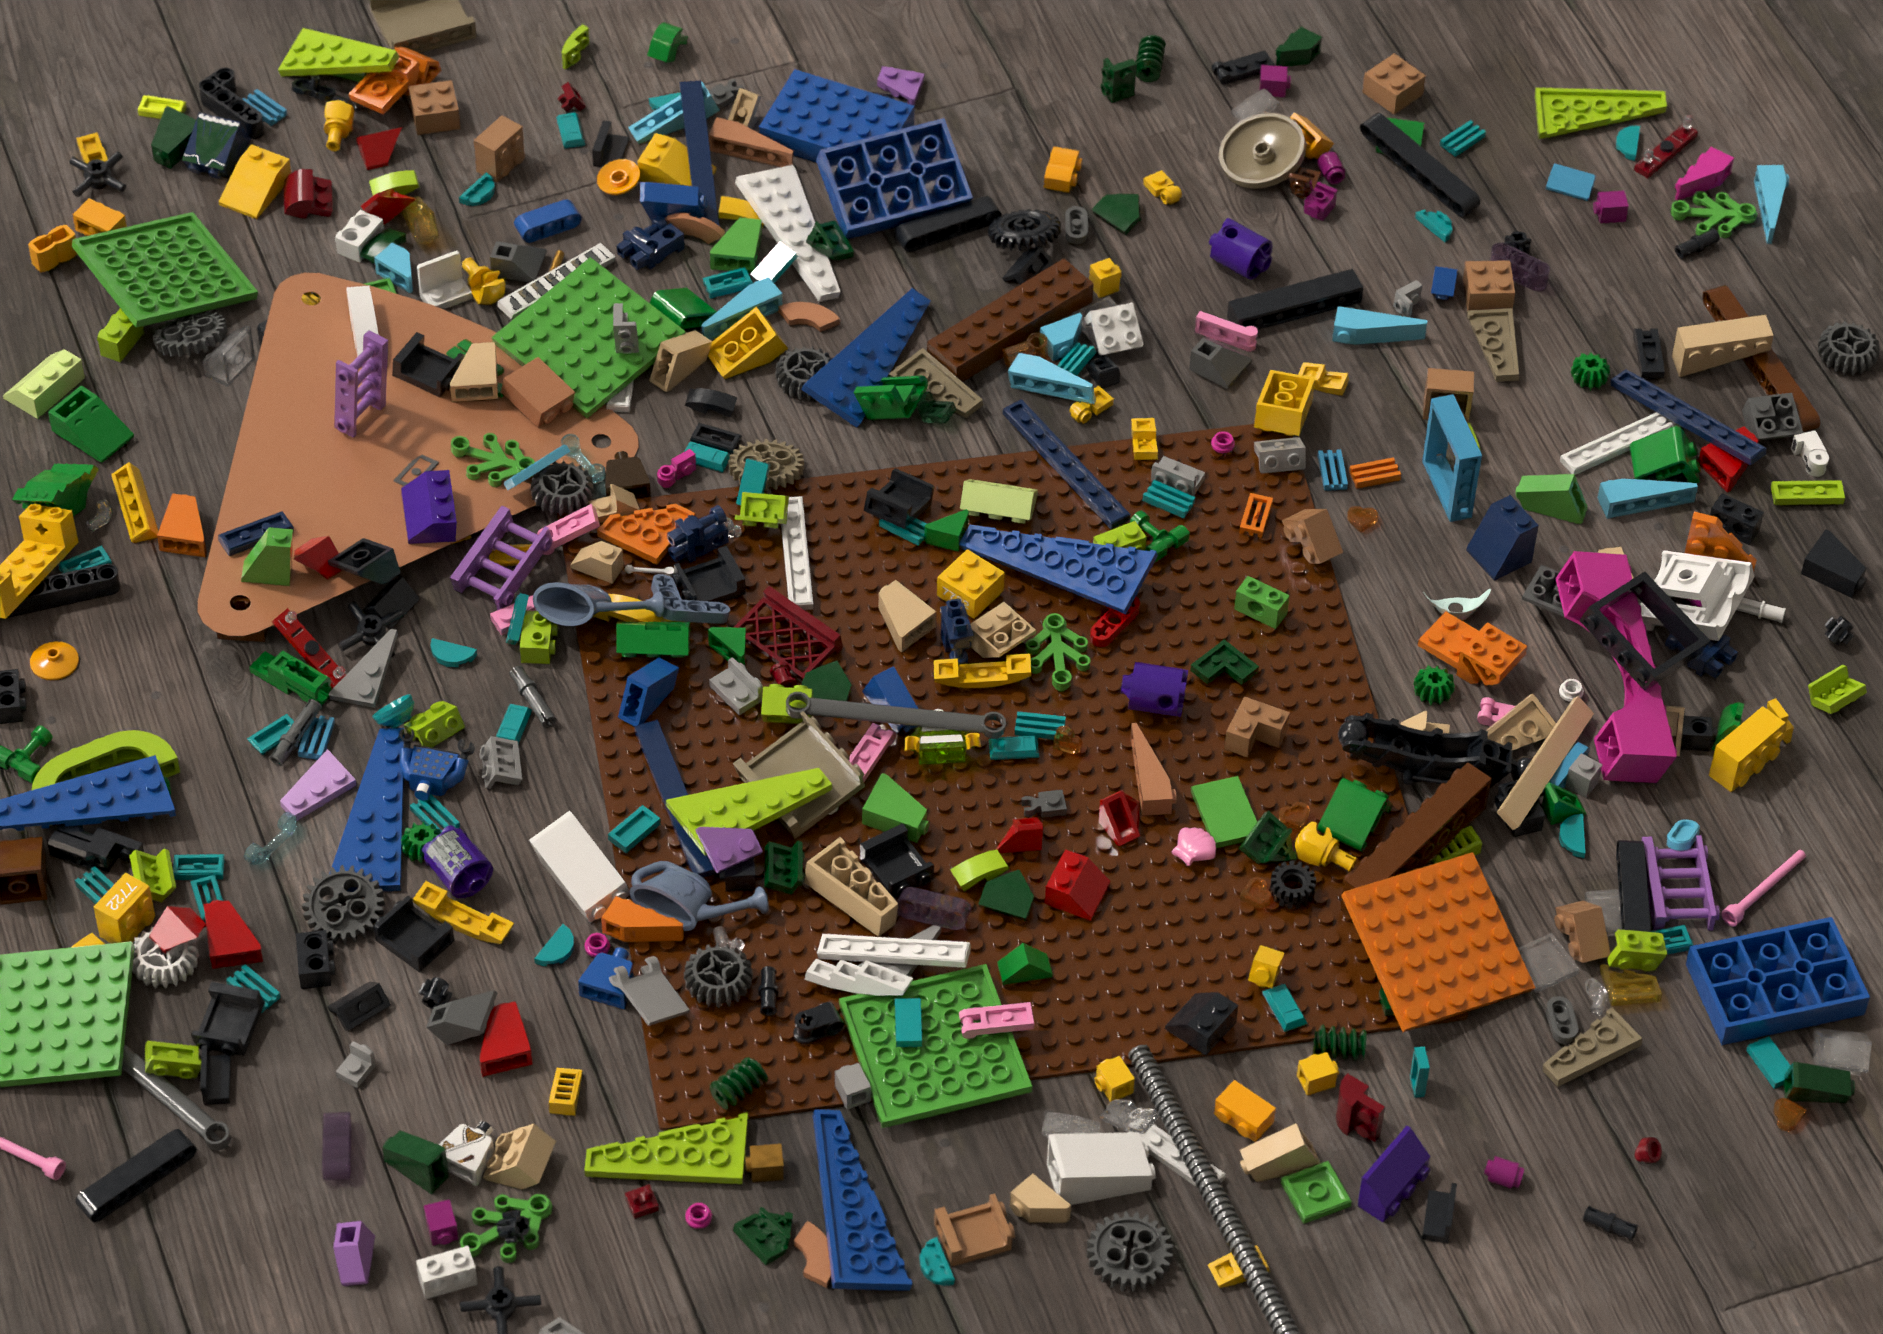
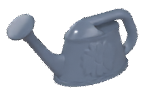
M555 582L540 586L533 595V604L536 610L547 620L564 626H576L586 623L598 612L646 609L652 611L657 617H662L665 609L664 597L660 591H657L652 598L645 601L611 602L610 596L596 586Z
M659 861L642 867L631 878L633 887L630 889V896L633 902L644 908H651L666 917L677 919L683 923V931L694 929L697 921L748 908H755L766 914L769 908L768 898L762 887H757L754 895L746 900L718 906L706 905L707 901L712 897L709 883L699 874L690 872L668 861ZM663 871V873H661V874H659V875H657V876H655V877H653V878H651V879H649V880H647V881H645V882H643V883L641 882V880H642L643 878H645V877H647V876H649V875H652V874H654V873Z

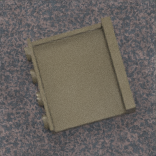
M804 711L800 713L803 722L749 762L745 763L739 758L733 763L737 775L744 783L814 768L821 769L832 783V790L777 818L794 839L865 787L862 769L856 763L852 765L848 761L850 758L843 748L837 749L832 736L828 732L823 733L820 730L821 726L813 716L809 718Z

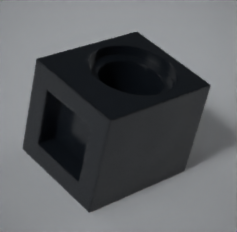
M1684 716L1680 750L1709 751L1711 742L1716 740V727H1712V717Z

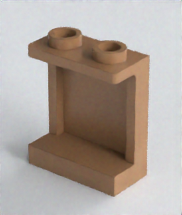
M995 1194L990 1195L989 1202L951 1214H947L945 1207L934 1210V1225L951 1267L1012 1250V1239L1015 1238L1014 1228L1011 1223H1007L1005 1219V1206L1002 1201L998 1202Z

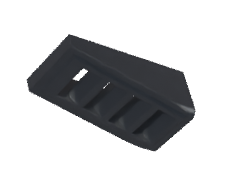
M1096 348L1095 355L1085 365V368L1095 383L1101 388L1118 384L1120 382L1119 367L1107 355H1099L1098 348Z

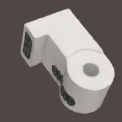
M1811 431L1794 435L1791 450L1794 455L1800 454L1806 463V472L1815 477L1824 475L1829 456L1817 432Z

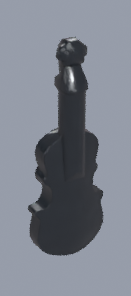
M314 75L311 79L299 78L292 82L291 90L295 93L312 96L328 102L344 101L352 105L356 111L363 109V105L350 100V98L347 99L336 95V89L319 85V76Z

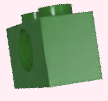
M1247 576L1236 590L1234 610L1276 629L1288 613L1290 595Z

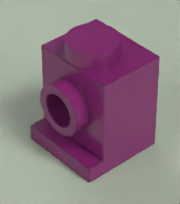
M1317 182L1315 189L1305 199L1303 213L1323 221L1336 206L1337 190Z

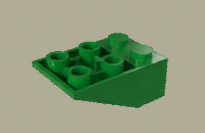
M83 386L78 387L48 412L51 430L100 463H103L134 437V433L97 395Z

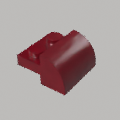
M300 169L290 173L284 181V214L306 219L308 213L330 218L332 214V180L313 176V169Z
M1347 1073L1340 1084L1336 1123L1346 1136L1354 1129L1360 1136L1375 1142L1381 1135L1385 1106L1368 1096V1085Z

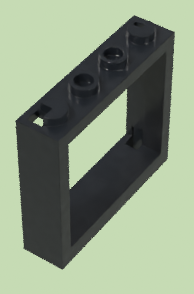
M1645 571L1589 606L1579 620L1644 691L1699 656L1710 642L1708 637ZM1632 592L1685 648L1655 669L1601 613Z

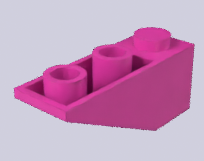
M1713 147L1706 153H1702L1697 163L1689 167L1685 177L1677 181L1675 185L1677 190L1675 200L1693 196L1697 191L1704 192L1720 186L1731 174L1734 157Z

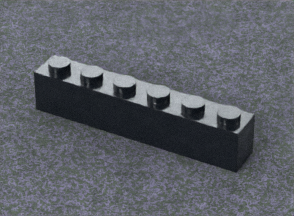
M1353 269L1340 271L1228 301L1227 318L1235 324L1244 327L1254 326L1257 330L1336 310L1338 306L1347 307L1362 303L1364 287Z

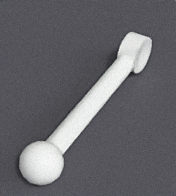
M626 565L624 569L627 574L633 572L658 573L670 577L674 574V568L672 567L654 569Z

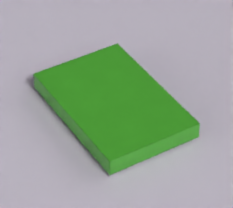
M1236 776L1191 786L1193 799L1207 832L1215 840L1216 848L1244 842L1256 825L1257 820L1239 777Z

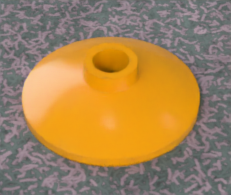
M618 159L607 163L597 175L599 188L609 195L624 194L632 190L640 180L639 168L634 162L626 159Z
M60 641L48 642L39 646L30 658V667L33 673L41 679L51 681L68 677L76 670L79 664V656L76 649L70 644Z

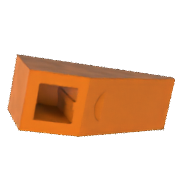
M615 896L601 918L602 933L623 942L682 941L684 939L683 923L675 918L661 915L651 908L639 906L629 899Z

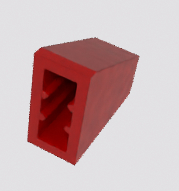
M1745 426L1735 430L1754 442H1759L1757 437ZM1712 443L1701 448L1698 460L1700 466L1727 493L1732 490L1749 466V464Z
M215 900L204 904L212 969L263 962L260 943L229 900Z
M516 1001L501 1003L494 1006L493 1010H491L479 1058L482 1077L532 1065L531 1048Z

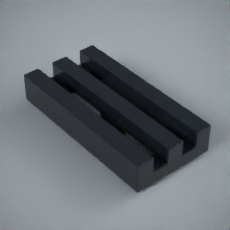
M698 423L690 438V442L725 451L729 454H733V450H737L738 443L742 441L741 434L703 423Z

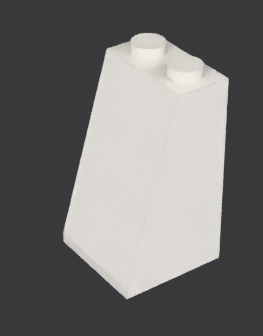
M571 811L564 814L529 840L542 866L589 923L602 918L615 896L626 899L630 895V891L623 878Z
M1139 1132L1051 1134L1048 1136L1047 1167L1054 1191L1070 1205L1151 1190L1152 1179L1156 1177L1155 1169L1152 1163H1148V1146L1146 1142H1142Z

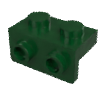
M1109 58L1103 59L1100 89L1102 94L1107 96L1111 103L1135 96L1137 63L1133 58L1115 65L1112 64Z
M770 841L766 844L764 887L792 895L798 886L803 884L805 873L803 872V862L805 859L803 842L797 841L792 848Z

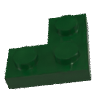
M1224 639L1192 663L1190 671L1206 684H1209L1225 672L1243 685L1259 672V666Z

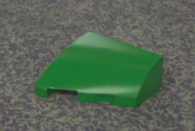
M1737 702L1724 708L1720 716L1716 740L1712 750L1715 751L1716 745L1740 726L1744 703Z

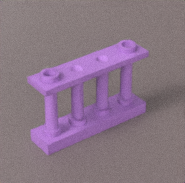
M370 330L363 335V352L350 365L340 360L336 362L334 428L353 438L356 436L357 418L369 406L381 410L386 405L388 340Z
M501 506L451 575L450 579L454 590L463 593L466 587L472 586L493 596L497 610L510 605L514 594L543 553L550 549L553 540L550 529L545 526L539 535L513 523L510 509ZM505 532H511L533 544L525 553L500 541ZM497 549L520 562L512 571L487 559L490 553ZM484 567L507 580L499 589L474 577L475 574Z
M1696 835L1694 848L1683 851L1658 849L1657 846L1654 847L1652 837H1642L1641 841L1644 842L1649 912L1653 931L1664 929L1665 922H1669V919L1706 918L1708 931H1712L1715 920H1719V907L1714 904L1706 862L1708 859L1707 845H1703L1702 836ZM1694 858L1696 868L1662 869L1661 866H1657L1658 859ZM1673 878H1698L1700 888L1665 889L1664 886H1661L1660 881ZM1702 898L1704 908L1669 909V907H1665L1664 901L1666 899Z

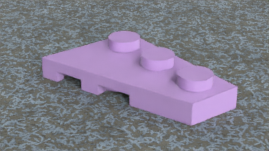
M327 749L280 800L281 807L296 822L355 787L356 779Z

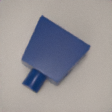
M618 947L613 955L598 953L578 981L579 996L625 1010L628 998L620 988L611 984L609 977L616 975L614 968L624 966L628 972L629 979L633 978V963L627 960L629 952Z

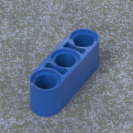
M565 199L519 215L514 221V226L523 241L531 243L577 227L581 223L582 217L573 202Z

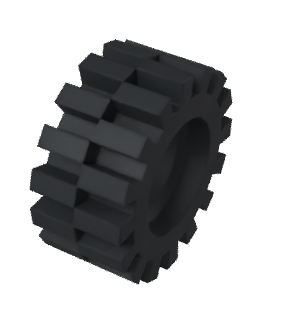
M1290 861L1289 865L1283 862L1281 867H1275V871L1271 875L1270 894L1274 896L1273 900L1275 902L1280 900V906L1284 907L1285 904H1288V909H1292V905H1296V909L1301 908V903L1305 907L1308 905V901L1311 902L1313 900L1316 877H1314L1315 873L1313 870L1309 871L1310 867L1308 865L1303 868L1302 862L1298 861V865H1294V861ZM1287 881H1296L1300 883L1302 887L1298 889H1291L1286 887L1283 883Z

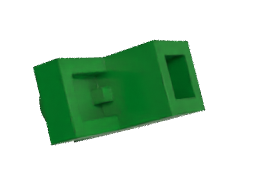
M662 22L653 34L647 56L664 62H674L678 45H686L688 36L682 34L683 28Z

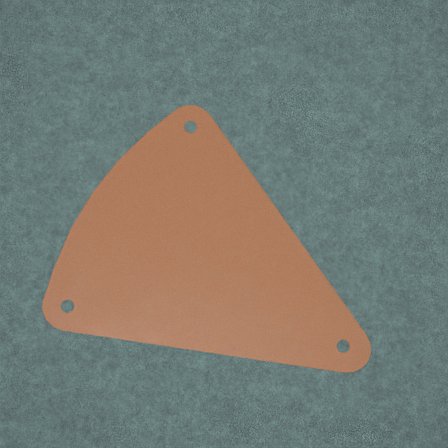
M301 273L290 276L279 284L274 293L198 597V614L203 623L215 632L227 636H246L273 626L272 621L287 608L295 616L371 581L344 570L327 580L317 571L295 561L294 551L312 538L330 536L338 553H341L362 538L380 543L394 549L399 568L454 543L408 544L401 488L404 486L393 480L412 460L420 455L439 462L432 471H450L457 521L456 541L485 529L501 506L510 509L513 516L536 505L535 500H532L530 490L532 477L510 490H507L504 486V482L508 479L502 480V484L499 487L489 485V473L493 471L501 472L510 468H497L480 473V478L477 480L468 479L466 469L469 465H478L488 461L468 455L461 458L454 456L451 452V440L456 436L466 437L471 447L492 453L491 449L484 447L483 436L487 433H493L497 436V442L506 457L515 460L513 455H508L505 452V443L508 440H516L524 457H531L535 462L560 446L567 445L571 452L559 458L556 462L562 463L564 460L566 464L573 462L575 466L582 465V469L588 470V474L592 479L606 473V462L615 459L614 455L617 452L625 451L628 453V457H634L639 448L638 436L632 426L612 409H607L606 404L588 419L572 407L568 412H562L556 416L552 422L545 423L538 428L505 396L502 398L498 396V399L452 402L451 390H446L441 397H438L392 376L394 357L416 332L425 335V346L445 355L452 347H457V344L463 339H468L472 343L492 342V336L496 332L434 305L370 286L378 335L388 340L386 405L381 410L369 406L357 418L356 436L354 438L346 433H342L334 428L336 362L340 360L350 365L357 358L346 288L369 285L321 273ZM307 292H314L320 295L321 301L317 305H307L303 303L301 297ZM495 345L497 363L504 368V373L498 376L497 380L498 383L503 384L506 376L522 366ZM599 434L607 435L611 439V444L607 448H597L592 444V438ZM420 458L400 480L406 483L411 482L421 475L432 463ZM414 468H419L421 470V473L419 475H413L411 473V470ZM283 511L294 527L290 586L241 582L244 560L253 548L228 556L218 541V535ZM242 595L249 598L251 605L246 610H235L231 607L230 600L235 596Z

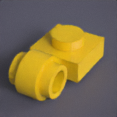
M1162 170L1143 179V185L1155 197L1160 196L1164 204H1174L1182 197L1180 188L1174 186V182Z
M1100 386L1094 388L1095 404L1075 402L1070 407L1069 412L1071 417L1078 423H1086L1092 416L1090 411L1096 415L1100 414L1113 405L1114 398Z

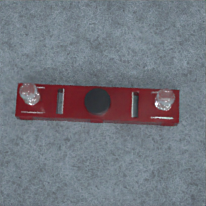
M1685 116L1683 124L1653 150L1646 149L1644 157L1635 164L1634 171L1648 179L1694 140L1698 135V131L1691 127L1692 116Z

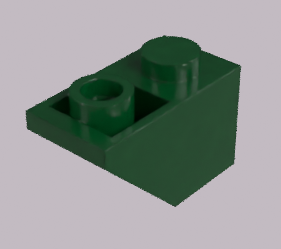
M1300 26L1289 35L1283 44L1277 47L1275 52L1276 66L1309 65L1321 53L1322 37Z

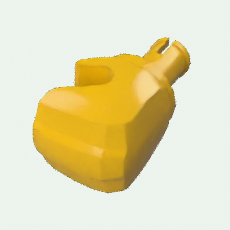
M340 100L327 102L324 111L326 118L324 132L328 135L326 148L330 151H338L341 139L346 138L349 132L353 131L354 108L352 105Z
M471 257L466 258L462 262V268L469 274L468 285L471 287L473 298L477 304L492 305L504 297L505 281L504 279H498L500 271H491L487 266L479 267Z
M1313 821L1302 829L1295 841L1298 859L1316 866H1327L1333 862L1348 870V872L1352 871L1358 858L1339 849V840L1332 837L1330 828H1326L1324 836L1317 833V823Z

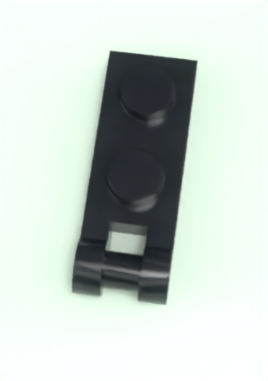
M1264 50L1223 63L1217 61L1212 64L1211 70L1215 75H1218L1220 83L1225 85L1261 74V65L1275 66V64Z
M1635 328L1633 338L1636 344L1641 378H1664L1665 369L1658 329L1650 328V331H1642V328Z

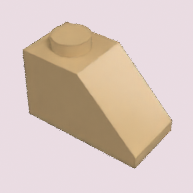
M600 541L582 548L571 563L570 568L613 584L624 568L623 549Z
M1031 1174L1011 1191L1010 1207L1017 1216H1022L1028 1222L1066 1223L1070 1220L1071 1205L1034 1174Z

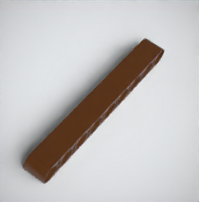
M1726 285L1703 292V303L1715 322L1749 317ZM1772 348L1769 351L1742 358L1768 396L1785 393L1793 394L1803 433L1820 427V417Z

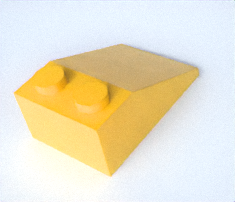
M655 133L637 161V167L640 170L639 181L691 186L687 147L674 138ZM712 164V172L714 175V173L716 172V166Z
M251 144L240 157L219 200V205L258 219L284 188V181L291 173L290 159Z
M756 307L712 341L708 357L721 376L727 379L772 362L786 351L788 347L768 319Z

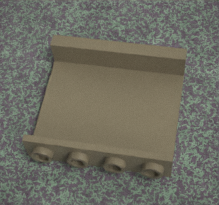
M369 0L370 10L389 48L392 50L395 47H405L417 53H422L477 38L475 20L473 16L467 17L459 0Z

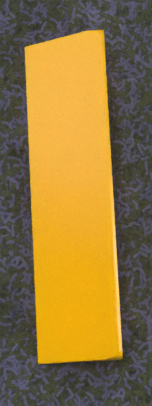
M128 462L112 473L111 476L131 542L137 543L157 538L158 528L141 472L136 466Z

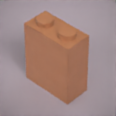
M539 357L506 376L501 389V393L538 428L545 423L552 422L562 412H568L573 406L572 401L575 392Z

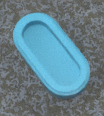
M1687 819L1676 822L1667 835V846L1678 851L1690 849L1695 842L1696 835H1699V824Z

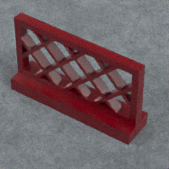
M768 586L763 591L764 597L733 627L744 628L746 625L756 624V632L746 633V642L776 663L787 662L791 668L790 673L803 681L805 673L820 667L833 652L838 654L843 648L840 634L771 586ZM765 606L772 610V616L759 617L758 615ZM787 621L790 623V628L776 630V622ZM773 622V630L759 631V623ZM805 633L808 636V641L794 642V634ZM790 634L791 643L777 644V636ZM774 636V645L764 646L760 643V638ZM822 645L826 648L822 654L812 655L811 646ZM808 647L809 655L795 657V648ZM791 649L792 657L781 658L778 656V650ZM809 661L810 666L803 673L796 668L797 662Z

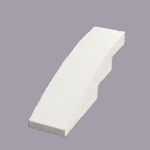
M370 286L346 288L351 329L353 331L357 357L363 352V335L368 330L378 334Z
M815 959L806 971L805 980L829 988L869 995H903L913 980L912 977L867 960L860 967L844 960H840L834 966Z

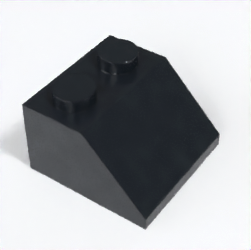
M1219 992L1195 993L1165 1025V1029L1202 1054L1207 1055L1236 1024L1238 1005Z

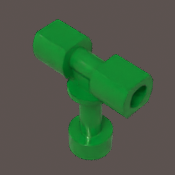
M1142 510L1136 512L1130 520V523L1136 521L1141 530L1146 531L1153 537V542L1146 546V551L1154 550L1157 552L1158 557L1155 562L1166 556L1167 550L1170 547L1178 548L1189 541L1190 532L1185 526L1179 525L1169 532L1165 529L1159 531L1149 523L1150 517Z
M40 725L31 733L32 740L23 750L16 749L13 752L0 745V766L6 770L10 767L16 769L18 776L30 783H33L37 773L40 771V766L33 763L30 756L39 746L45 747L53 739L51 732Z

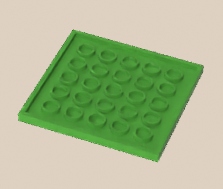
M193 212L72 240L73 249L136 328L257 299L258 291Z
M590 257L492 336V342H495L497 347L521 366L539 357L575 392L572 407L588 419L655 363L661 342L686 334V332ZM623 303L624 313L628 312V322H636L638 353H616L613 330V304Z
M132 941L0 955V1087L121 1075L135 948Z
M986 964L912 981L903 995L856 994L839 998V1006L856 1055L871 1086V1098L882 1128L1032 1092V1085L1012 1032L977 1035L971 1039H966L962 1036L961 1028L963 1023L960 1022L959 1018L961 1010L1001 1005ZM921 998L922 1047H896L895 999ZM974 1020L973 1023H980V1020Z

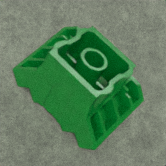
M54 464L51 470H44L29 480L24 488H18L12 501L16 504L23 502L22 508L24 509L30 504H39L41 506L72 510L74 517L86 508L88 489L99 469L95 465Z

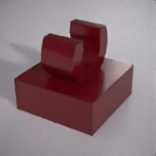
M569 82L561 86L565 94H561L557 99L563 104L561 105L562 109L568 112L574 106L580 112L586 107L580 92Z
M650 1185L625 1193V1200L634 1219L659 1211V1204Z

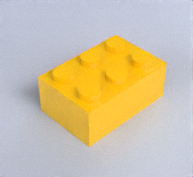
M1270 370L1256 405L1254 428H1259L1263 431L1281 432L1288 436H1299L1313 401L1315 378Z
M1762 706L1716 745L1709 776L1730 792L1734 791L1738 786L1743 787L1752 774H1758L1763 769L1765 763L1769 760L1773 761L1781 751L1779 748L1780 743L1785 735L1783 731L1786 722Z

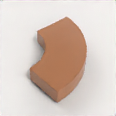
M675 213L665 218L667 224H673L684 235L698 237L707 244L722 238L725 234V231L716 223L704 217L701 219L692 217L690 213Z
M793 302L778 306L779 313L789 326L807 324L822 332L840 324V318L834 312L818 304Z
M807 1221L795 1238L794 1246L801 1250L806 1258L807 1264L803 1276L827 1288L832 1278L827 1237L819 1228Z

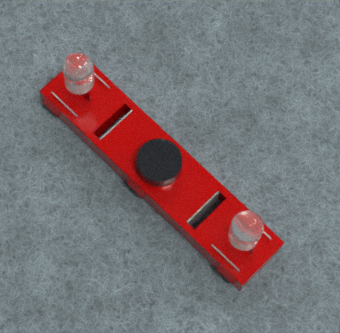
M287 608L272 621L275 627L311 667L330 677L331 690L346 676L345 668L338 666L299 622L295 611H290ZM299 629L300 632L294 637H292L291 635ZM328 662L329 664L321 670L320 667Z

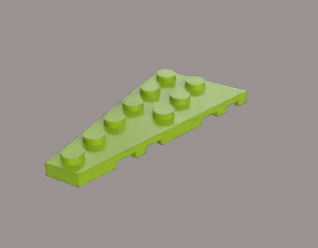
M303 28L280 65L278 72L281 77L391 72L399 59V55L396 50Z
M1568 88L1535 89L1539 139L1665 113L1667 108L1665 91Z
M814 768L667 799L666 806L705 856L707 853L695 831L698 827L741 828L754 831L831 791L832 783L820 768Z
M748 1113L739 1114L738 1118L730 1120L725 1118L715 1120L716 1123L703 1126L694 1124L659 1132V1136L646 1139L645 1136L635 1138V1141L620 1144L615 1142L588 1148L584 1170L585 1177L742 1184Z

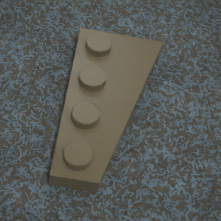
M1512 308L1467 311L1469 323L1496 382L1519 381Z
M924 348L920 349L888 374L889 377L925 376L928 380V387L923 397L965 418L983 406V399Z
M1611 1007L1606 1011V1015L1601 1020L1597 1019L1591 1024L1589 1030L1584 1034L1580 1033L1577 1035L1571 1045L1568 1047L1564 1046L1543 1064V1072L1559 1087L1641 1046L1642 1037Z

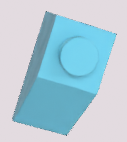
M392 242L374 257L376 274L383 278H391L393 284L411 293L413 286L410 254L405 248L399 247Z
M1081 313L1040 328V345L1052 361L1064 358L1077 343L1082 329Z

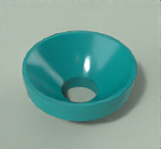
M407 694L392 701L378 710L372 716L373 719L381 726L390 728L400 726L412 717L411 714L415 703L411 694Z

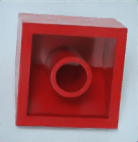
M1065 849L1046 885L1045 904L1091 921L1111 881L1088 857Z

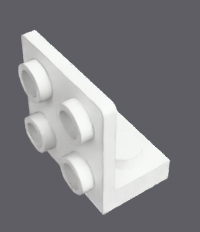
M459 251L445 254L417 266L420 297L424 303L444 310L473 299L471 290L462 278Z
M1133 303L1090 311L1084 318L1086 326L1092 325L1099 355L1101 356L1143 346Z

